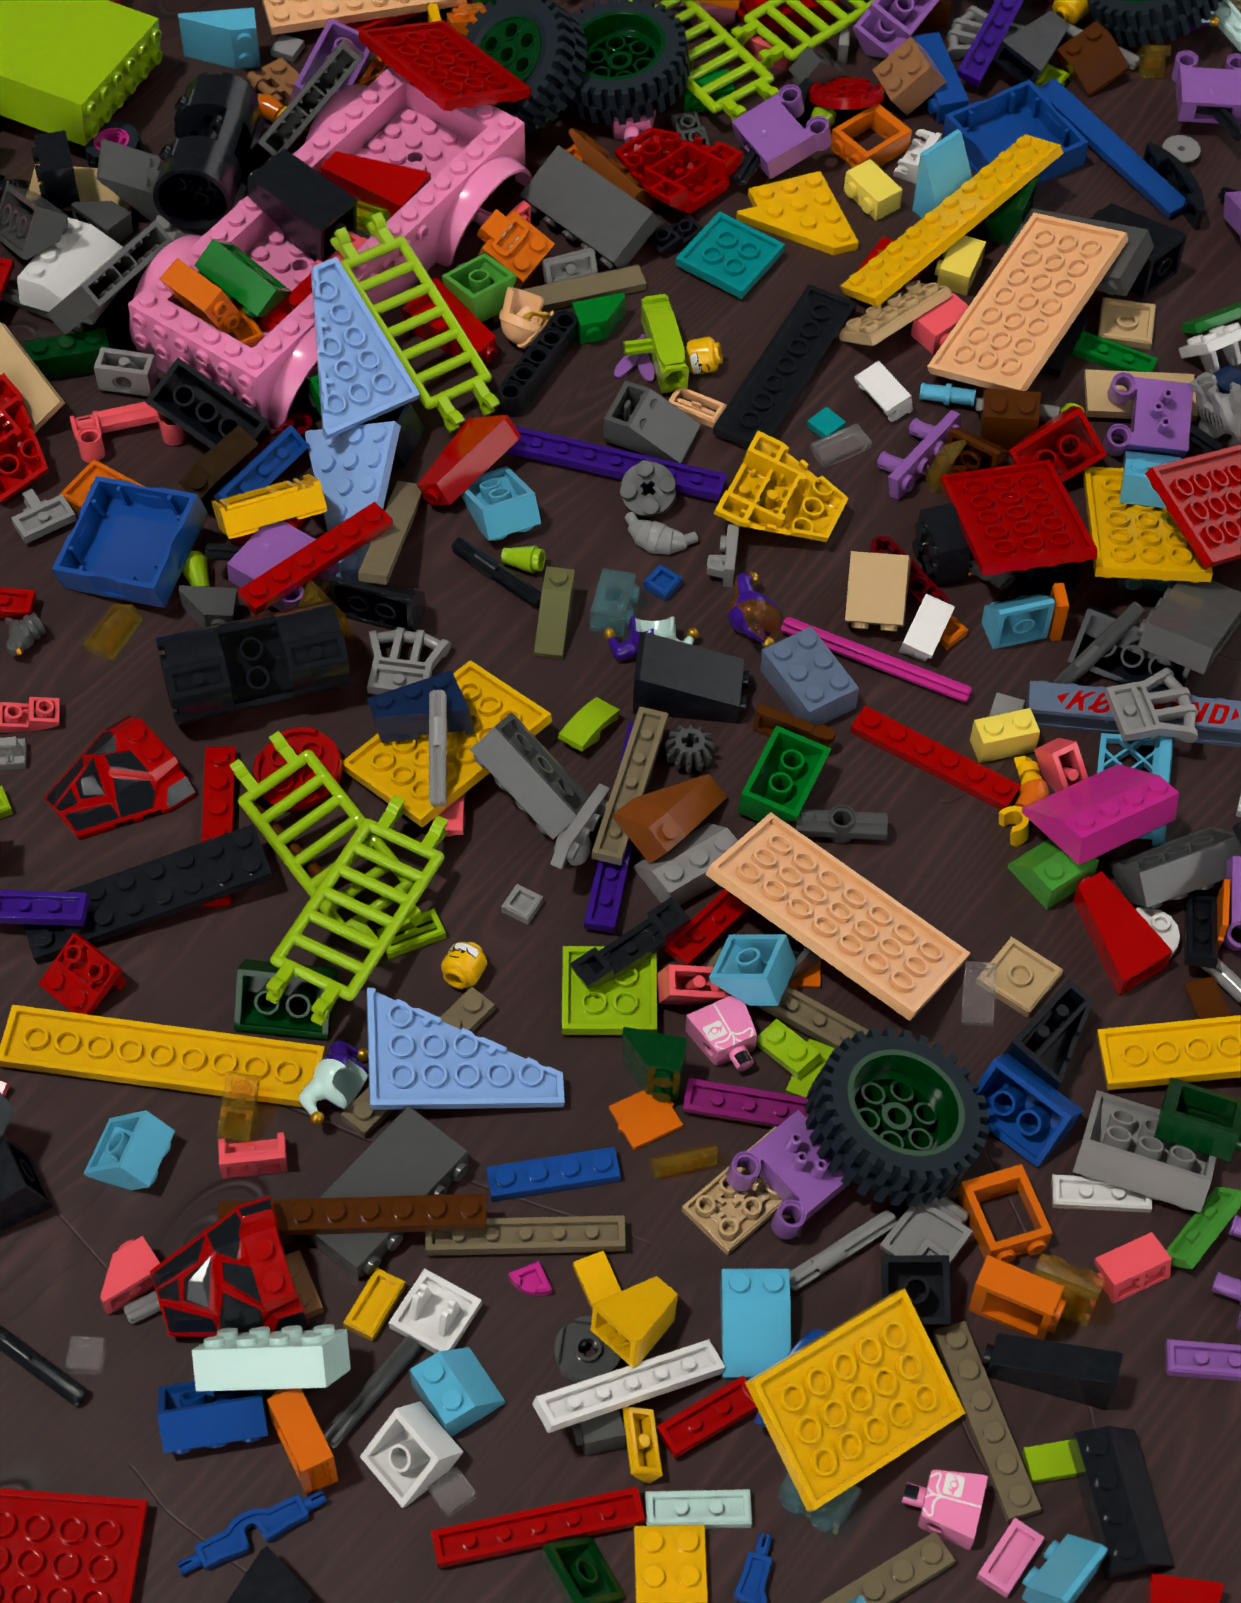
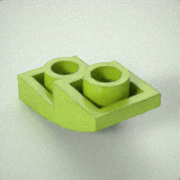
M596 697L570 719L559 733L558 739L569 744L572 748L583 751L599 741L601 730L618 720L620 709Z

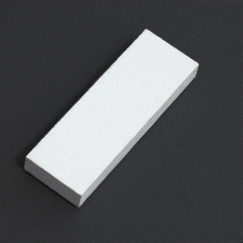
M1052 1174V1208L1151 1213L1152 1199L1146 1195L1120 1189L1112 1184L1096 1179H1088L1083 1176Z

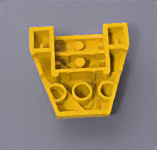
M757 431L747 449L741 467L729 489L725 490L714 514L741 527L827 542L849 498L825 477L820 476L817 478L808 470L809 464L802 459L799 462L788 453L789 447L786 444Z

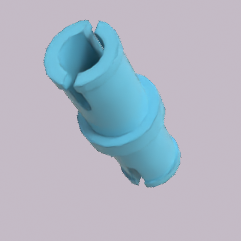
M922 382L919 400L944 402L943 404L947 406L953 403L974 407L976 389L952 387V384L948 383L946 386Z

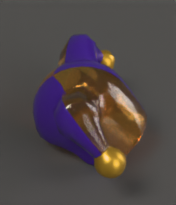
M750 572L749 574L739 573L734 580V598L728 607L729 623L734 630L762 642V646L766 648L775 644L774 639L768 636L774 632L778 625L780 610L775 602L760 592L755 591L752 587V584H756L759 581V576L756 572Z

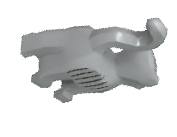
M1206 371L1189 383L1190 388L1196 392L1197 411L1201 418L1198 428L1214 439L1223 434H1231L1232 437L1228 441L1227 448L1240 445L1241 385L1232 382L1230 384V393L1222 394L1216 385L1217 379L1215 375Z

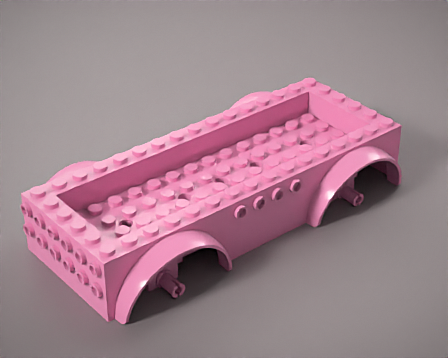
M392 67L386 69L370 85L354 84L335 93L315 117L307 134L305 144L293 154L319 173L323 161L329 159L335 151L431 173V180L390 219L384 217L387 221V228L394 238L404 236L426 271L435 263L446 267L453 263L460 240L471 220L482 226L491 216V212L484 210L480 206L504 180L515 174V181L525 187L532 180L530 171L525 168V122L500 110L496 106L487 104L478 105L475 108L464 107L453 111H444L419 89L412 86L403 76L397 74ZM247 195L203 236L189 235L176 239L154 257L138 283L133 300L128 303L130 337L136 346L137 352L155 355L158 369L166 373L175 360L180 358L267 419L270 426L277 429L287 420L292 403L305 379L310 380L311 377L318 375L313 294L311 293L270 333L260 328V320L263 317L256 316L253 318L265 337L255 347H249L181 306L159 279L177 258L200 274L201 271L194 265L211 240L216 239L233 243L291 291L311 273L315 261ZM357 204L356 228L372 214H376V212ZM372 235L356 251L361 253L380 245V243ZM398 248L351 270L358 281L361 282L405 263L407 260ZM414 271L370 289L366 291V294L373 305L407 291L419 279Z

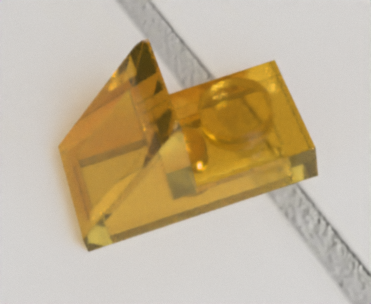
M1144 45L1137 48L1136 55L1140 57L1138 65L1139 76L1142 78H1163L1165 76V58L1170 56L1171 45Z
M231 1071L226 1072L217 1137L246 1142L251 1140L261 1109V1105H257L261 1076Z

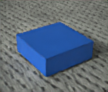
M660 564L643 581V589L666 602L683 584V578Z

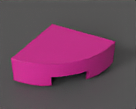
M539 1261L508 1273V1278L513 1286L524 1294L538 1297L552 1294V1288Z

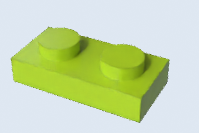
M778 1019L774 1020L757 1036L756 1046L799 1080L822 1060L821 1053Z

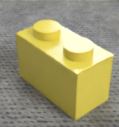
M871 159L846 171L845 193L859 204L862 210L868 213L875 221L900 209L903 189Z
M964 235L943 253L944 260H939L935 269V275L938 276L937 285L950 287L951 292L967 296L982 264L986 242Z
M1031 708L974 720L970 742L978 762L981 764L1034 752V749L1037 747L1040 730Z

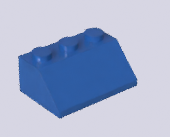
M1008 1053L993 1059L978 1082L980 1088L975 1096L984 1095L987 1102L982 1110L989 1111V1120L985 1124L989 1126V1131L1037 1168L1065 1140L1084 1112L1083 1109Z
M195 1381L159 1387L157 1416L163 1453L184 1454L191 1451L192 1448L204 1446L219 1448L228 1442L241 1440L242 1442L250 1443L261 1439V1437L268 1436L264 1389L196 1391Z

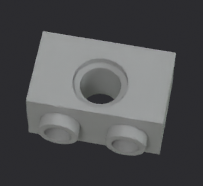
M100 348L94 365L98 390L147 397L150 395L158 379L154 354Z

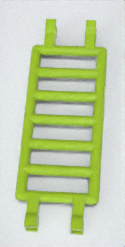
M662 0L660 2L665 5L666 11L683 3L688 9L675 15V18L679 17L681 23L695 16L702 21V23L685 31L687 42L708 30L717 35L689 50V61L724 43L731 49L690 71V77H688L686 88L712 113L723 110L733 121L747 112L742 105L736 104L737 101L754 92H757L765 101L778 94L779 90L769 85L773 82L774 76L696 1ZM738 57L745 62L740 67L703 87H700L695 82V80ZM752 71L760 77L716 102L709 96Z
M769 0L744 16L746 25L733 28L731 34L736 37L735 39L742 46L745 45L748 39L757 34L773 46L769 50L763 49L758 52V56L762 59L760 63L769 70L776 61L784 56L793 61L800 56L807 46L815 48L858 21L874 0L867 3L863 0H847L857 8L850 14L845 13L831 0H815L839 20L831 26L826 24L799 0ZM783 3H787L818 29L820 33L811 38L776 8ZM768 14L802 44L791 49L757 19Z
M381 212L370 217L372 222L366 225L369 232L377 238L380 245L361 253H357L352 245L345 227L334 232L336 237L332 238L330 242L344 258L340 263L419 391V400L428 410L435 407L438 409L449 433L460 428L459 424L465 420L461 413L455 410L450 400L471 390L477 398L484 416L494 413V408L499 406L500 402L494 394L490 393L485 385L491 381L492 376L404 236L396 238L392 236ZM398 248L407 260L405 263L361 282L358 281L351 270ZM414 271L421 282L420 285L373 305L366 291ZM427 293L436 306L389 328L380 316L384 312ZM441 316L443 317L450 330L402 351L394 337ZM454 339L458 341L464 353L416 374L408 361ZM468 362H471L478 373L477 376L432 397L422 384Z
M278 730L269 739L274 744L273 746L286 761L284 766L260 783L256 782L240 759H237L229 766L236 778L247 790L246 793L239 797V805L311 898L334 863L313 878L308 875L302 866L356 827L358 828L366 818L315 753L307 749L297 755ZM308 764L316 775L261 814L253 802ZM324 785L332 797L278 835L269 823ZM341 806L349 818L294 857L286 844ZM371 832L362 843L398 860L383 839ZM355 854L347 866H351L362 857ZM377 865L368 871L366 875L378 880L390 870ZM393 872L401 882L394 888L407 894L415 882ZM352 883L343 889L341 893L354 898L366 888ZM381 896L369 906L382 912L393 904L394 901ZM327 899L319 907L324 915L378 940V937L366 924L369 919L357 914L345 922L336 911L341 906ZM415 905L407 918L414 927H417L425 919L421 915L419 908Z
M395 795L390 800L386 811L378 822L369 818L364 819L272 954L270 962L279 970L266 985V989L269 990L266 1000L278 1004L293 976L303 979L325 990L311 1007V1011L314 1012L311 1021L320 1026H323L330 1010L339 997L346 1001H353L443 863L445 856L442 852L436 850V847L447 834V831L444 829L448 824V820L437 815L422 842L397 832L392 828L403 816L404 811L401 808L405 800ZM371 832L429 859V862L421 872L362 843ZM356 854L415 883L408 894L347 865ZM341 876L400 904L392 917L332 888ZM327 899L386 928L377 940L317 910L323 901ZM309 922H312L371 951L364 962L361 963L302 935ZM296 945L355 973V976L347 987L286 958L292 947Z

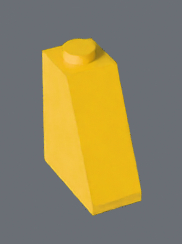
M655 1276L593 1303L590 1330L632 1368L637 1367L675 1321L678 1294L658 1276Z

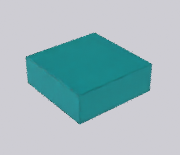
M825 407L807 421V428L825 442H828L846 428V421L828 407Z

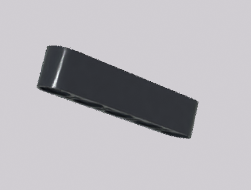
M570 310L556 312L499 385L498 398L501 414L515 417L522 413L576 342L577 316L574 312Z

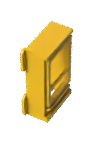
M307 474L303 476L304 480L301 481L294 478V483L287 480L220 499L219 503L216 500L211 501L218 527L228 536V539H233L259 531L258 527L293 517L304 519L325 513L328 509L320 480Z

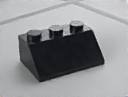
M344 571L332 574L328 579L330 598L334 604L337 616L389 630L403 627L405 631L416 632L425 612L424 592L411 587L406 588L394 585L390 582L387 585L358 581L357 573L352 574Z

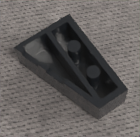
M1069 979L1014 1038L1003 1055L1008 1053L1057 1090L1063 1081L1066 1068L1072 1058L1075 1045L1083 1030L1094 1000Z

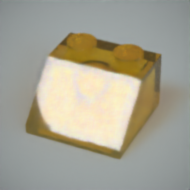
M1042 1253L1033 1274L1064 1286L1060 1299L1065 1300L1066 1303L1061 1316L1087 1327L1105 1279L1099 1277L1097 1273L1090 1269H1079L1067 1264L1064 1259L1058 1256H1048Z

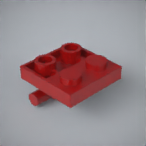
M73 933L38 984L72 1013L92 1015L112 986L120 990L127 981L120 975L123 972L122 968L83 936Z

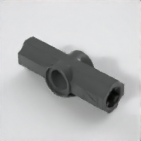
M837 805L831 810L802 809L795 821V829L804 836L827 837L837 844H845L851 839H887V813L855 812L849 806Z

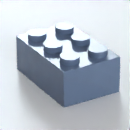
M812 626L762 649L760 671L795 717L802 718L816 726L825 724L856 709L859 687Z

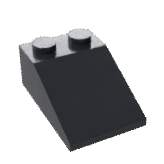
M411 404L403 405L363 423L372 424L395 421L401 426L392 468L406 467L425 430L423 423Z

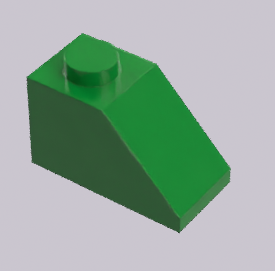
M624 292L572 302V312L577 316V336L580 344L608 338L625 315Z

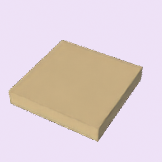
M1103 297L1098 337L1126 347L1150 350L1156 305Z
M1011 936L977 978L976 985L1028 1018L1062 976L1063 969Z

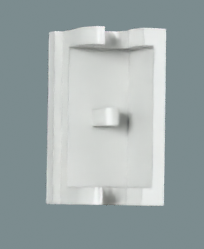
M918 129L915 134L919 137H924L926 141L915 138L912 140L904 157L899 159V165L895 168L893 176L916 184L920 153L940 141L941 133L937 132L935 134L924 129Z
M877 361L855 376L856 383L860 384L858 387L862 391L865 390L884 410L890 422L913 411L911 395L880 361Z
M925 594L899 652L926 662L927 658L931 659L955 606Z

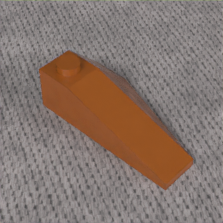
M573 128L570 129L569 134L587 166L648 209H652L662 202L652 197L630 172H626L627 168L620 161L613 157L608 158L610 153L586 133Z
M706 774L635 797L612 815V817L651 864L685 838L727 796L711 775Z

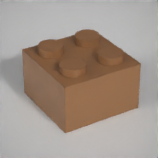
M912 36L873 69L874 74L884 87L890 100L907 116L946 83L928 52Z

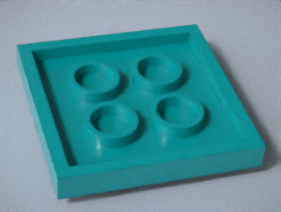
M719 211L676 257L675 265L742 299L785 252V244Z

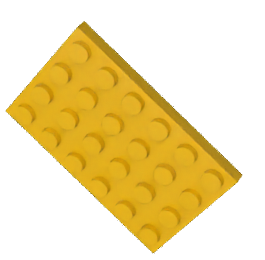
M1088 467L1084 469L1083 482L1089 532L1097 547V559H1093L1095 577L1190 581L1193 583L1211 582L1213 575L1212 567L1205 569L1166 508L1119 503L1123 468Z
M471 660L453 674L469 708L475 734L465 735V731L447 732L445 806L435 807L431 806L429 802V734L419 735V739L381 743L377 733L342 761L343 771L388 804L394 795L404 799L405 802L401 808L404 811L403 814L422 828L490 773L487 768L481 767L475 761L474 754L470 749L511 712L534 736L553 722L550 712Z
M905 1289L897 1290L745 1382L807 1511H815L965 1414L963 1406Z

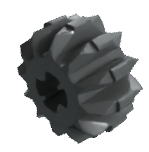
M690 723L688 728H684L679 724L676 731H670L664 751L667 754L668 764H675L676 771L685 768L689 775L692 769H696L701 773L703 765L710 766L713 754H715V745L712 734L705 733L703 726L695 729L692 723Z

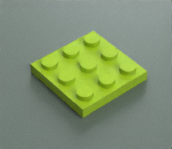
M563 946L562 1035H623L624 1027L657 1033V952L625 974L600 986L587 989L571 969L570 963L594 947L599 951L605 946Z

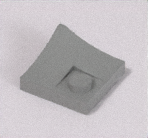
M920 1200L917 1206L909 1207L880 1244V1249L890 1256L949 1255L950 1266L972 1236L973 1231L932 1205H924L923 1201Z

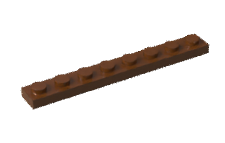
M486 1193L272 1200L280 1229H277L279 1236L487 1229ZM255 1200L218 1201L217 1221L237 1206Z

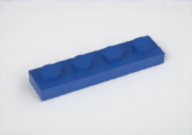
M290 425L228 482L214 498L219 502L223 498L268 486L309 445L295 428Z
M615 1147L486 1167L491 1202L620 1182L621 1179Z

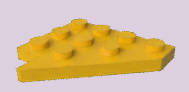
M821 171L748 188V197L753 207L737 211L736 219L744 224L833 256L858 250L859 241Z

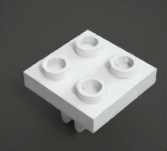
M1239 322L1227 326L1221 325L1209 330V334L1204 336L1201 334L1187 339L1188 345L1178 348L1181 358L1199 356L1205 370L1213 374L1220 370L1216 350L1222 348L1230 365L1241 364V353L1238 341L1241 340V326Z
M424 1268L389 1321V1328L405 1337L413 1338L419 1345L435 1354L439 1351L452 1350L481 1308L482 1300Z

